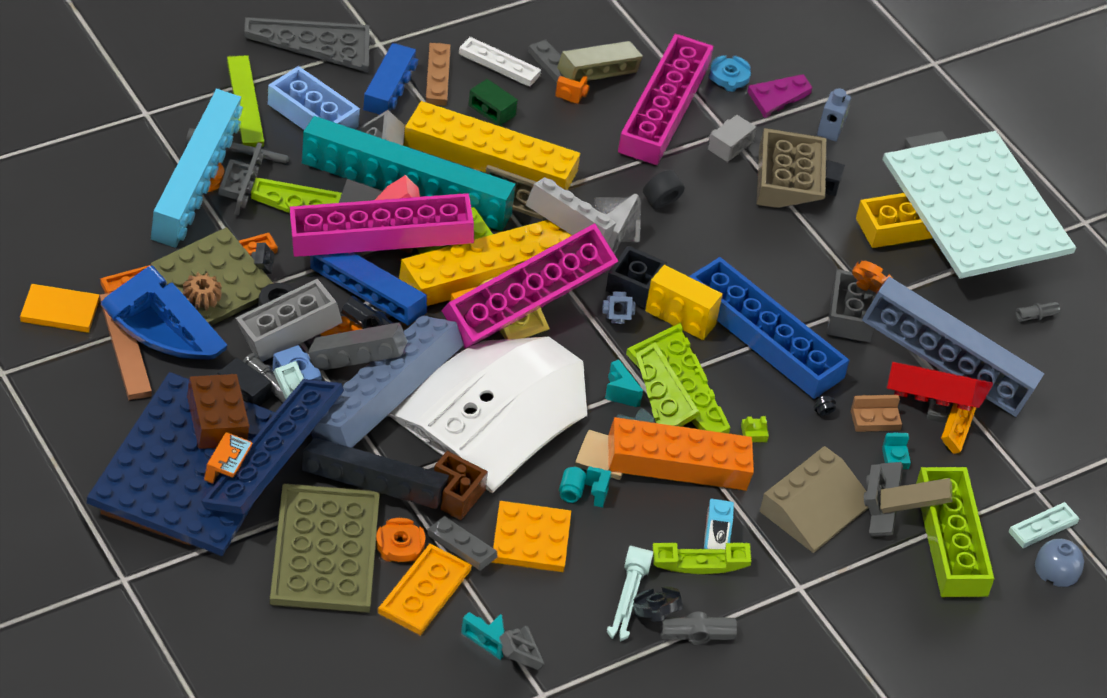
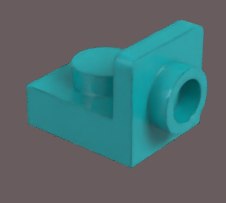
M887 433L885 435L882 446L885 463L902 462L903 469L910 468L911 462L907 448L908 433Z
M589 466L585 484L592 486L591 495L595 496L594 506L603 508L610 485L611 471Z

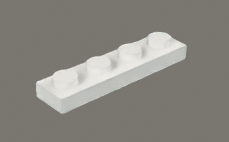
M469 37L459 48L460 55L529 87L541 74V69L472 37Z

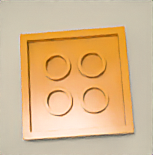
M500 501L493 546L497 550V558L492 563L564 572L571 510Z

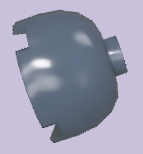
M1053 539L1041 547L1034 565L1036 572L1044 581L1048 579L1054 582L1053 585L1068 587L1075 584L1081 576L1084 567V557L1080 548L1073 542L1066 539Z

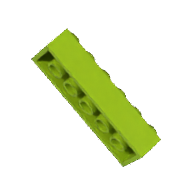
M921 467L916 484L950 478L952 482V502L921 507L941 597H988L994 581V575L967 467Z

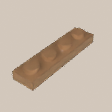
M430 43L426 103L447 106L449 44Z

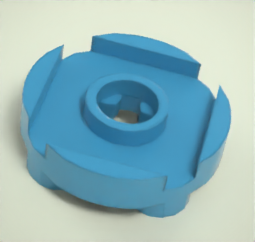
M727 55L719 56L712 61L709 78L730 92L745 86L749 82L751 75L750 65L744 59L733 56V59L726 58Z

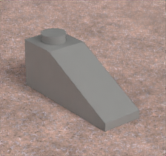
M635 193L607 214L610 219L616 222L608 242L614 254L641 203L639 195Z

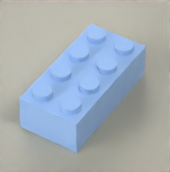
M299 66L268 85V105L304 130L313 116L352 129H357L359 126L360 108Z

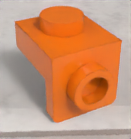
M560 76L557 80L555 96L579 104L582 97H586L588 94V77L583 76L581 81L578 82Z

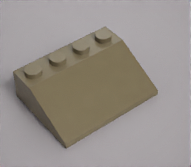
M764 128L759 145L757 205L779 208L824 199L826 138Z
M824 446L764 493L760 512L812 553H815L869 507L864 504V492H867L844 460Z

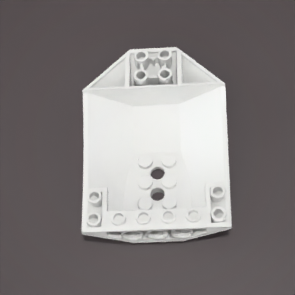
M550 337L482 341L466 348L440 366L388 415L443 456L446 451H449L487 470L486 489L493 493L539 449L568 427L587 417L583 361ZM483 393H491L493 399L489 402H484L480 399V396ZM467 408H475L477 410L474 414L464 412Z

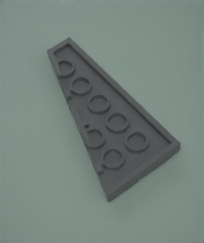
M245 17V38L368 72L370 25Z

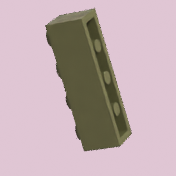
M630 41L563 51L557 69L565 78L580 82L583 76H587V80L636 73L643 56Z

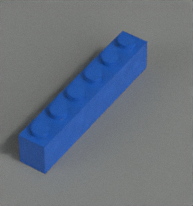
M353 252L310 256L312 270L406 325H410L427 313L426 294Z

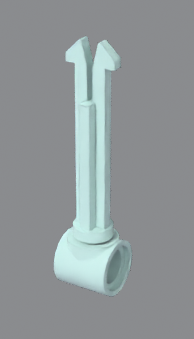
M629 546L624 569L627 571V577L613 627L608 626L607 633L612 639L618 631L620 622L622 623L620 641L629 638L630 632L626 630L633 610V599L637 595L641 579L649 573L654 551Z

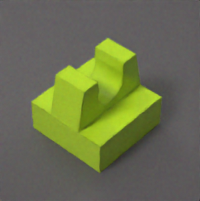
M752 416L742 419L741 428L743 436L752 437V442L768 441L766 416H761L760 419H752Z

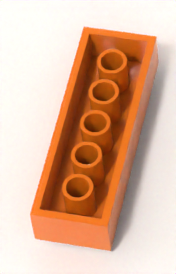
M614 417L608 435V471L746 491L754 473L752 437L616 417Z

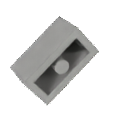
M735 115L730 120H726L720 128L714 129L711 132L708 150L728 162L753 143L756 126Z

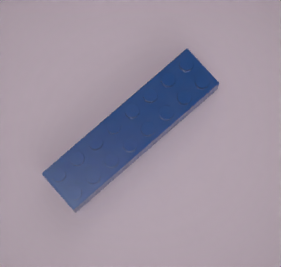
M721 257L689 276L723 294L717 319L719 323L813 399L845 378L849 364L847 357Z

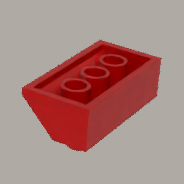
M892 362L887 389L895 390L894 395L908 397V393L915 394V399L928 402L929 398L936 399V404L949 406L950 402L956 403L958 409L970 411L971 407L980 408L991 390L993 382Z

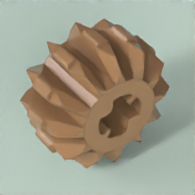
M197 272L196 277L189 275L188 280L183 284V295L193 306L195 305L196 310L201 307L207 311L209 306L215 308L217 302L220 301L222 286L220 282H217L216 276L209 277L208 272L205 275Z

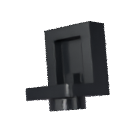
M257 243L256 252L251 253L254 264L258 269H262L265 274H272L274 252L266 243Z

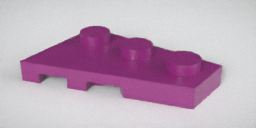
M804 74L749 85L747 92L764 118H767L771 115V112L775 110L780 111L784 109V105L790 102L795 103L811 94L812 86Z

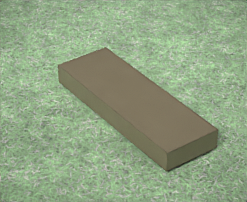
M950 478L881 489L882 513L952 502V482Z

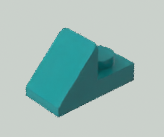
M620 360L611 362L608 374L610 383L607 385L605 398L633 407L640 406L643 393L642 388Z
M468 612L463 617L461 633L501 660L504 655L502 652L503 646L499 639L504 633L502 615L500 614L488 625L482 618Z

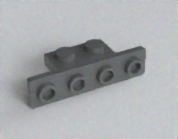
M257 143L250 165L232 159L228 163L218 194L237 200L235 215L239 216L241 208L245 209L249 196H246V194H251L254 181L251 180L256 179L259 171L257 164L261 165L264 157V152H261L262 143Z
M902 462L871 465L870 475L866 477L868 489L867 492H864V504L869 507L871 513L870 536L892 535L894 532L897 511L882 513L881 489L900 486L903 470Z

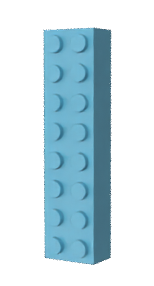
M216 88L154 209L151 240L176 248L179 241L185 239L186 227L188 224L191 225L193 223L194 211L201 207L203 193H208L211 184L210 179L216 177L217 165L223 162L226 155L225 149L226 147L230 148L233 141L232 135L237 133L240 128L241 121L238 119L243 110V107L240 106V96Z

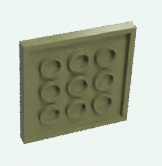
M227 227L151 263L167 281V285L173 283L182 294L183 284L188 280L189 275L196 277L197 272L201 275H205L208 272L209 277L216 276L217 282H220L222 286L220 301L217 302L215 308L209 306L207 311L201 307L197 310L210 326L259 303L261 290L273 283L262 269L257 268L254 264V259Z

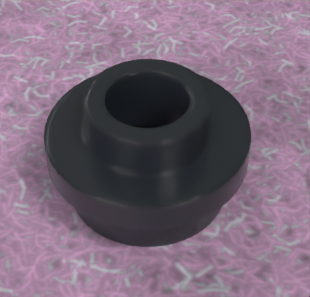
M823 396L817 399L813 407L815 412H818L820 416H825L835 411V398Z

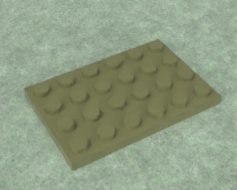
M283 484L270 605L370 613L379 505L378 492Z

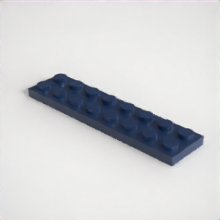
M303 379L251 441L252 447L235 476L230 477L224 474L201 501L204 508L244 515L344 392L342 383Z

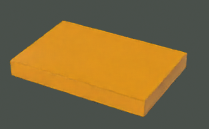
M31 284L20 315V322L89 333L100 296L99 294Z

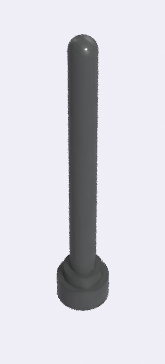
M190 128L188 131L186 145H188L195 131L194 128ZM232 142L230 148L226 147V150L251 156L254 155L256 149L255 147ZM261 149V152H264V159L280 163L289 162L287 155Z

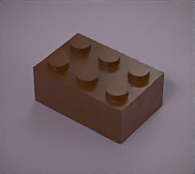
M237 374L190 376L187 399L198 448H217L226 432L247 440L249 422Z

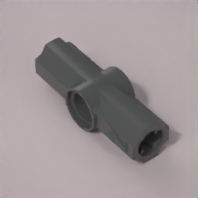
M693 612L687 617H666L660 621V637L662 639H689V642L694 645L705 644L710 639L735 640L737 635V622L735 618L708 617L703 612Z

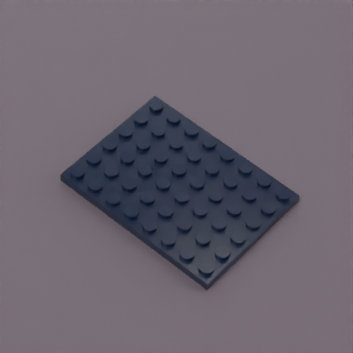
M169 372L87 496V504L223 556L253 504L244 515L204 508L201 501L224 474L219 473L214 483L204 480L207 463L216 448H198L187 399L189 379ZM243 401L249 422L247 440L251 442L275 412Z

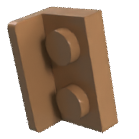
M899 395L855 396L851 415L856 432L900 431L902 422L898 411Z

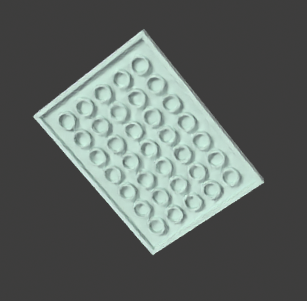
M996 131L884 153V163L960 279L1075 252L1076 246Z

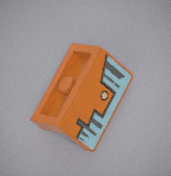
M226 432L207 463L204 480L214 483L219 473L234 477L250 451L252 442Z

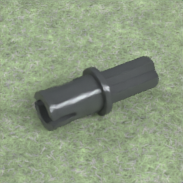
M1057 302L1042 305L1034 303L1033 306L1017 308L1016 318L1019 322L1031 319L1041 320L1042 317L1058 314L1060 312L1059 304Z

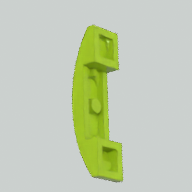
M653 543L654 565L674 572L716 574L742 569L751 565L750 543H726L725 549H678L677 543Z

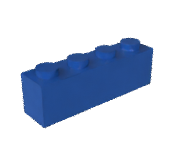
M395 43L391 44L364 94L363 110L380 115L387 110L395 109L397 97L402 96L404 84L409 83L411 71H415L417 67L416 49Z

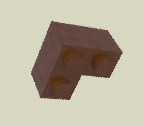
M446 451L434 467V471L449 475L448 485L442 493L441 510L462 520L486 490L488 471Z

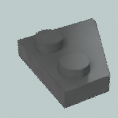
M527 626L520 630L517 628L513 631H506L499 637L503 646L502 652L508 659H513L524 666H529L536 670L545 665Z

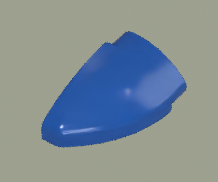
M153 265L145 268L110 293L100 304L127 334L149 348L181 358L211 360L227 350V344L173 283L167 285V281Z

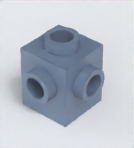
M613 292V296H607V300H603L602 313L606 314V318L611 319V323L625 324V320H631V315L635 314V302H632V297H626V292ZM616 303L621 305V310L618 312L614 310Z

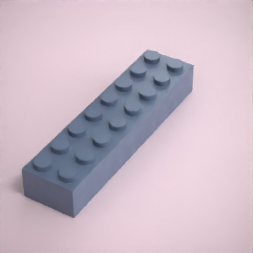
M888 277L862 319L868 325L943 372L993 382L986 399L1017 417L1044 375L1040 370L891 277Z
M421 316L416 319V322L404 330L408 342L401 357L370 362L360 369L350 381L344 384V392L311 431L312 438H319L352 448L464 345L457 322L428 316Z

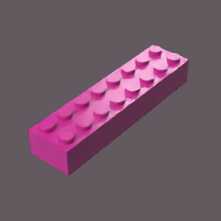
M678 34L673 36L621 132L618 153L655 165L659 164L710 66L714 46Z
M469 193L290 207L294 257L474 243V222Z
M594 223L454 299L442 309V313L448 321L457 322L464 344L463 347L466 349L610 270L618 262V259Z

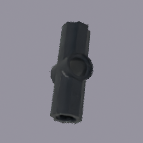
M354 296L348 299L341 311L343 315L360 325L363 329L374 327L371 323L372 318L378 321L379 326L393 324L383 312L375 311Z

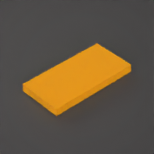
M429 544L380 605L378 614L421 636L469 574L472 565Z

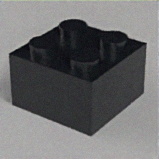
M627 246L618 258V262L608 272L605 291L611 294L613 292H626V297H632V302L646 308L651 279L663 265L667 266V262Z

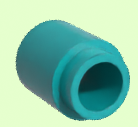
M569 467L564 470L559 487L562 500L574 503L581 498L587 479L586 473L581 468Z

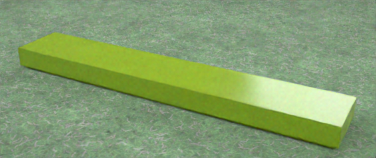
M227 57L232 92L234 95L241 97L240 106L243 107L241 116L238 119L241 121L239 128L242 145L256 147L259 142L264 147L249 57Z

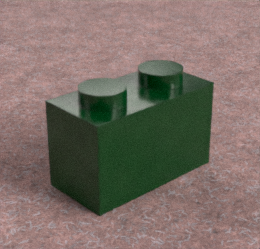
M486 79L470 89L468 106L497 126H501L516 116L518 99L490 80Z

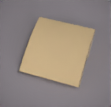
M589 430L577 456L575 467L587 470L591 466L608 470V435ZM611 472V478L621 479L622 473Z

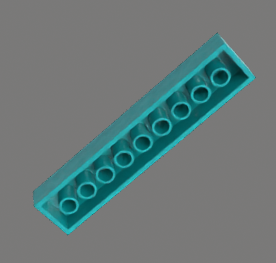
M313 116L303 131V164L382 191L406 175L419 188L420 197L469 193L471 208L475 207L488 227L503 231L512 215L515 183L317 116Z

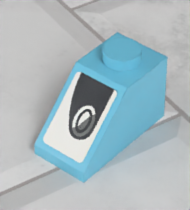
M710 499L706 515L704 549H725L726 543H730L734 502Z

